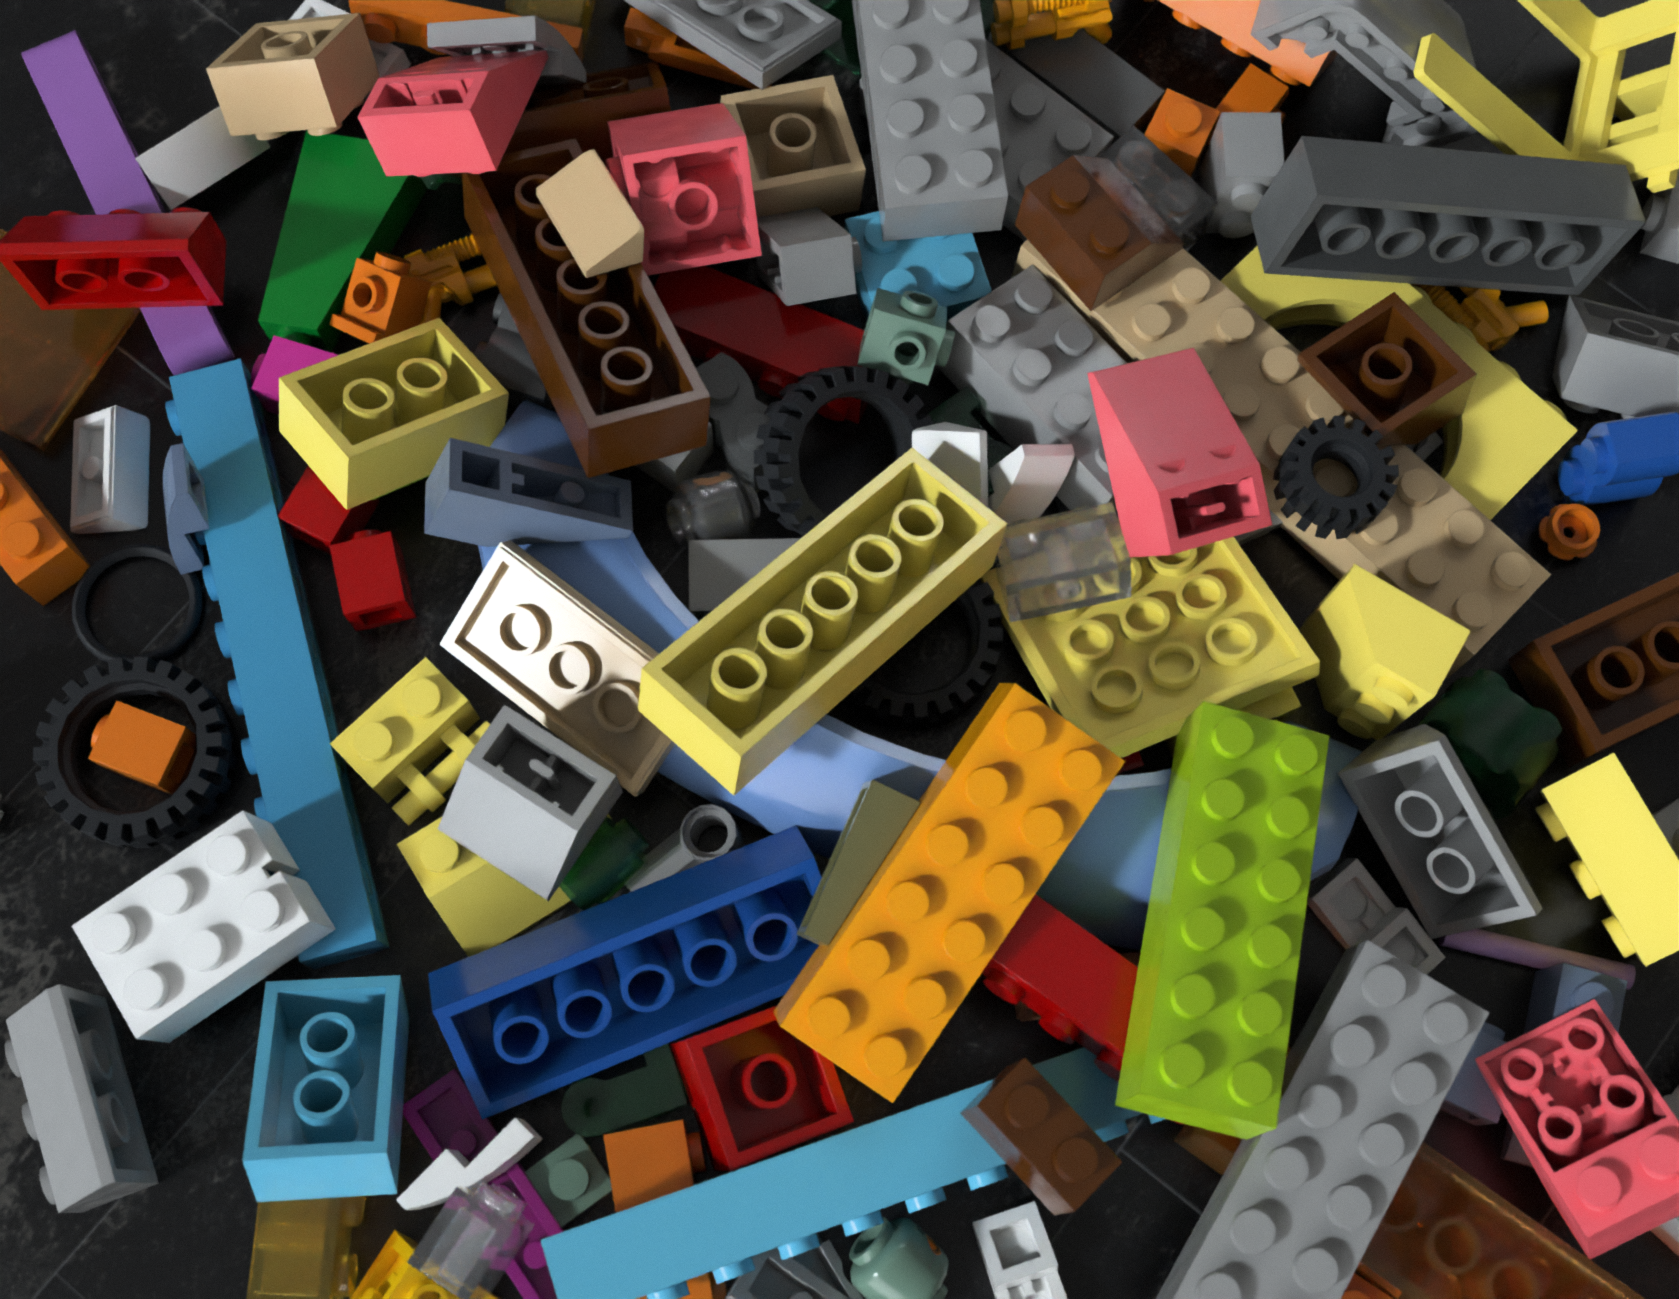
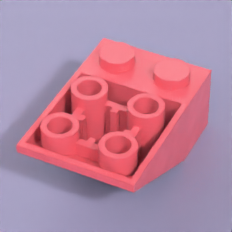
M536 50L439 57L378 78L358 115V119L386 176L414 175L425 177L432 174L465 172L481 174L487 171H497L549 58L547 51Z
M1194 348L1087 373L1127 558L1173 555L1272 525L1260 463Z
M1595 999L1475 1059V1063L1548 1195L1589 1260L1679 1216V1121Z

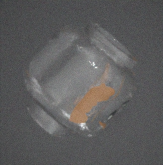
M725 469L684 479L675 487L672 499L666 503V518L670 532L679 546H687L688 548L689 540L750 539L754 529V519L760 515L759 499L752 485L749 483L743 484L734 472Z

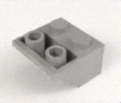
M504 704L466 758L438 830L549 902L623 791L615 774Z

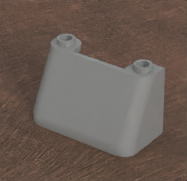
M1444 0L1260 1L1250 35L1269 51L1278 48L1281 39H1294L1306 43L1304 53L1310 58L1335 50L1394 101L1391 102L1386 120L1388 125L1382 143L1436 148L1477 133L1475 128L1414 76L1421 38L1432 33L1437 34L1476 69L1464 21Z

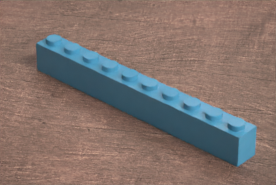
M240 358L171 376L169 380L174 399L165 403L167 416L175 435H182L183 443L204 479L209 529L197 531L194 534L201 546H207L210 565L202 567L203 579L213 602L219 600L223 621L215 623L216 637L223 656L226 659L232 658L236 679L228 681L229 696L238 716H245L249 737L241 739L243 758L251 775L258 774L262 792L261 797L254 799L255 813L257 817L272 823L300 871L292 876L308 882L336 930L297 955L299 962L313 969H319L388 949L390 947L346 760L330 745L339 736L338 726L293 536L278 518V514L283 508L285 501L262 404L251 389V373ZM268 870L270 876L275 874V872Z

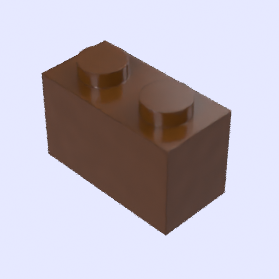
M1025 1057L1007 1066L960 1113L1053 1215L1075 1212L1122 1163L1117 1155Z

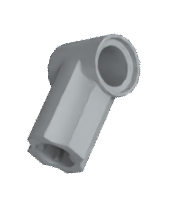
M713 804L700 805L692 809L684 817L681 827L623 873L620 878L630 892L744 847V835L731 814L724 808ZM716 825L727 828L728 836L725 844L720 849L707 853L699 851L698 840L705 829Z

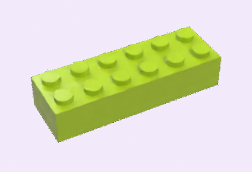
M1203 701L1186 718L1176 738L1115 1106L1245 1140L1277 1128L1330 735Z

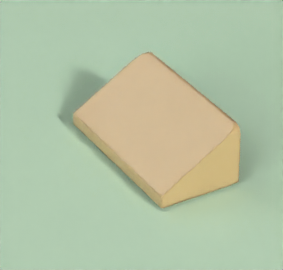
M591 149L582 153L536 188V196L586 278L643 262L644 228L596 150Z

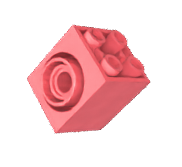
M723 103L607 121L613 157L607 158L605 165L644 228V253L641 264L647 276L762 256L746 135Z

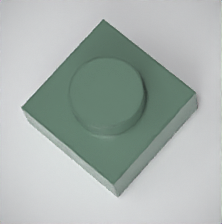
M580 1132L525 1171L563 1228L612 1192L610 1174Z

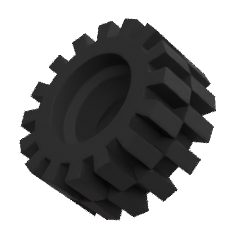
M1333 416L1328 425H1326L1324 417L1314 420L1308 429L1304 426L1297 432L1279 459L1280 463L1274 470L1273 480L1279 481L1274 488L1276 500L1287 499L1281 508L1286 518L1297 512L1302 518L1296 524V527L1305 532L1311 523L1318 525L1315 537L1324 539L1327 538L1332 530H1335L1336 539L1347 538L1353 530L1358 534L1366 529L1393 497L1397 485L1392 483L1399 476L1398 465L1388 466V463L1395 456L1391 445L1381 450L1377 447V444L1384 437L1380 432L1375 429L1369 437L1365 436L1361 432L1366 423L1355 419L1349 428H1344L1345 416ZM1322 459H1332L1344 464L1352 471L1357 480L1356 492L1347 497H1339L1328 493L1316 482L1313 476L1314 464Z

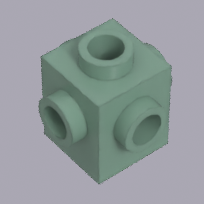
M877 288L860 343L858 365L890 373L889 378L900 379L907 385L912 384L914 381L929 385L934 366H946L954 341L955 332L946 329L947 307L938 305V301L935 298L922 292L905 291L901 295Z

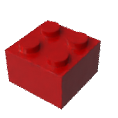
M777 1005L670 1044L714 1171H732L854 1122L833 1062L779 1026L773 1013Z

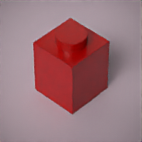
M308 465L278 514V518L294 538L331 556L329 545L346 542L347 536L362 531L380 500L378 498L369 500L346 510Z
M362 530L347 536L346 542L329 545L343 615L356 632L417 618L403 552L391 531L382 533L379 530Z

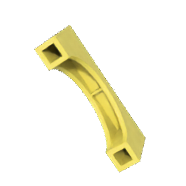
M1258 245L1221 280L1225 286L1275 330L1304 324L1341 327L1395 292L1477 373L1463 413L1442 427L1444 454L1439 475L1489 520L1578 431L1567 421L1565 414L1558 406L1540 398L1521 381L1519 374L1512 366L1494 358L1476 342L1475 336L1467 327L1448 318L1432 304L1429 295L1415 284L1265 274Z

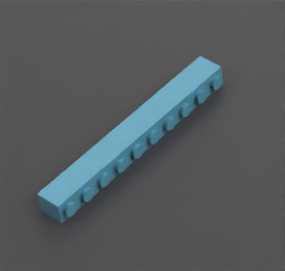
M1085 1047L1033 1065L1103 1142L1129 1133L1125 1120L1143 1114L1115 1106L1119 1082L1107 1076L1095 1065L1094 1060L1097 1056ZM993 1080L540 1240L557 1299H637L645 1295L647 1299H679L690 1294L686 1280L713 1271L716 1284L756 1270L752 1256L778 1247L781 1260L819 1247L820 1243L817 1232L842 1224L845 1236H849L884 1223L880 1209L905 1201L908 1212L912 1213L947 1200L943 1186L967 1178L970 1189L974 1190L1009 1177L1004 1165L1006 1164L1005 1161L960 1114ZM1148 1114L1151 1124L1165 1120L1164 1118Z

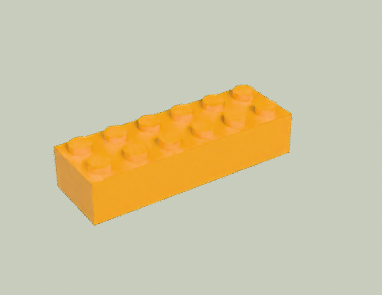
M999 683L919 799L921 804L830 944L817 947L773 1011L779 1026L893 1103L1125 761L1016 683Z

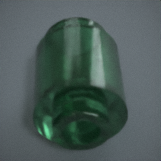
M606 816L559 887L583 911L591 908L595 903L602 904L607 902L649 864L642 852L650 845L627 818L623 817L616 824Z

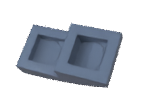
M184 443L170 446L163 469V494L169 547L174 563L182 575L202 570V567L205 566L203 545L201 546L198 543L194 532L209 529L204 479Z

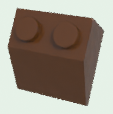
M1072 155L1028 184L1025 188L1015 226L1090 311L1179 252L1184 245L1108 158Z
M1395 292L1299 353L1297 359L1353 420L1358 419L1366 423L1363 430L1369 436L1375 429L1384 436L1377 445L1417 444L1461 415L1477 375Z

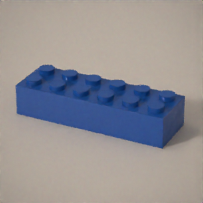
M793 826L428 973L432 1011L482 1120L785 995L819 946L796 935L822 878L815 858L798 827Z

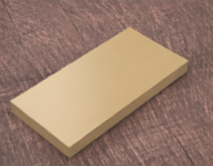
M513 541L500 542L440 645L569 746L615 774L620 785L636 797L645 791L675 745L668 736L638 711L641 669L659 653Z

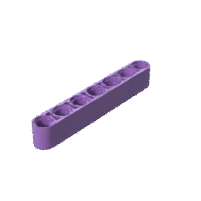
M71 31L22 52L23 60L96 215L109 214L117 209H130L142 214L166 213L152 182L135 159L139 155L77 31ZM211 306L140 308L173 375L235 359Z

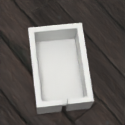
M241 811L72 925L136 1039L170 1043L336 930L308 882L292 876L300 871L272 823L248 812ZM267 870L273 871L275 874L270 876Z

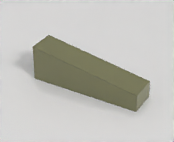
M873 779L863 783L796 935L820 946L830 944L921 802Z

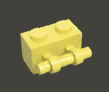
M425 657L336 737L330 745L387 803L406 786L410 789L392 807L398 816L410 826L427 809L433 813L446 801L443 794L457 782L466 758L490 726V723L485 721L469 737L464 734L480 717L469 700ZM449 747L452 752L424 777L421 772Z

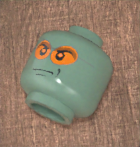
M883 1217L884 1223L864 1230L851 1247L849 1258L853 1261L850 1270L853 1286L866 1299L945 1298L947 1287L943 1283L949 1268L947 1255L913 1220L909 1218H896L889 1221Z

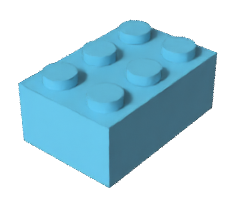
M400 975L266 982L242 1159L257 1202L397 1194L410 1019Z

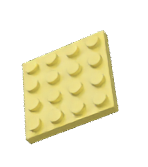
M1118 518L988 570L981 577V582L987 581L994 592L993 602L994 604L999 603L1002 614L1001 623L1050 708L1120 758L1178 735L1186 718L1203 701L1238 710L1319 676L1320 660L1234 537L1173 555L1127 558Z

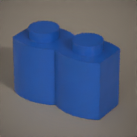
M1678 412L1653 414L1595 424L1589 430L1581 445L1573 446L1567 451L1558 467L1559 486L1561 491L1566 496H1569L1570 503L1590 506L1647 497L1657 491L1663 477L1679 473Z

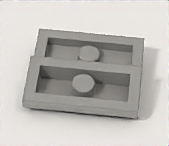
M537 16L427 23V42L430 49L451 56L546 50L549 58L536 86L586 83V70L571 45L552 25Z

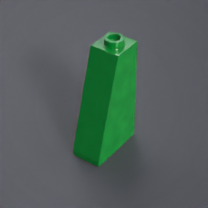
M306 130L258 319L270 341H272L275 335L332 353L344 332L330 326L332 314L341 315L356 258L374 260L377 251L391 253L428 190L431 175L425 177L414 175L386 176L368 139L335 134L312 136Z

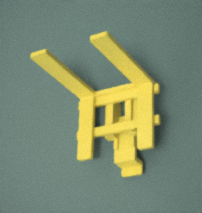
M1517 0L1580 60L1564 146L1437 34L1432 33L1421 38L1414 68L1415 78L1504 154L1626 165L1631 181L1648 177L1647 188L1652 193L1675 188L1679 169V0H1650L1605 17L1595 16L1580 0ZM1676 32L1670 64L1620 80L1627 48ZM1613 114L1622 122L1612 124Z

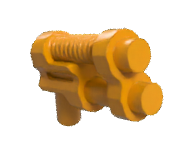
M994 0L993 11L996 22L991 23L993 43L995 46L1006 44L1008 50L1025 47V40L1051 35L1055 41L1072 37L1078 29L1084 28L1089 35L1101 44H1105L1112 36V29L1108 24L1112 20L1109 2L1112 0Z
M473 234L465 236L463 239L460 238L458 241L449 242L447 245L443 244L442 247L432 248L431 251L427 250L426 253H423L420 249L404 256L405 260L412 263L409 272L432 282L420 324L440 318L442 303L452 300L456 304L463 306L474 302L472 295L497 286L487 264L462 273L459 262H465L466 259L470 260V258H475L477 255L481 256L482 254Z
M1415 284L1429 295L1432 304L1448 318L1467 327L1475 336L1476 342L1488 352L1504 347L1519 328L1546 323L1549 317L1548 307L1543 300L1505 307L1504 303L1499 299L1501 290L1459 287L1467 296L1460 304L1457 302V299L1453 298V295L1449 294V291H1446L1444 286Z

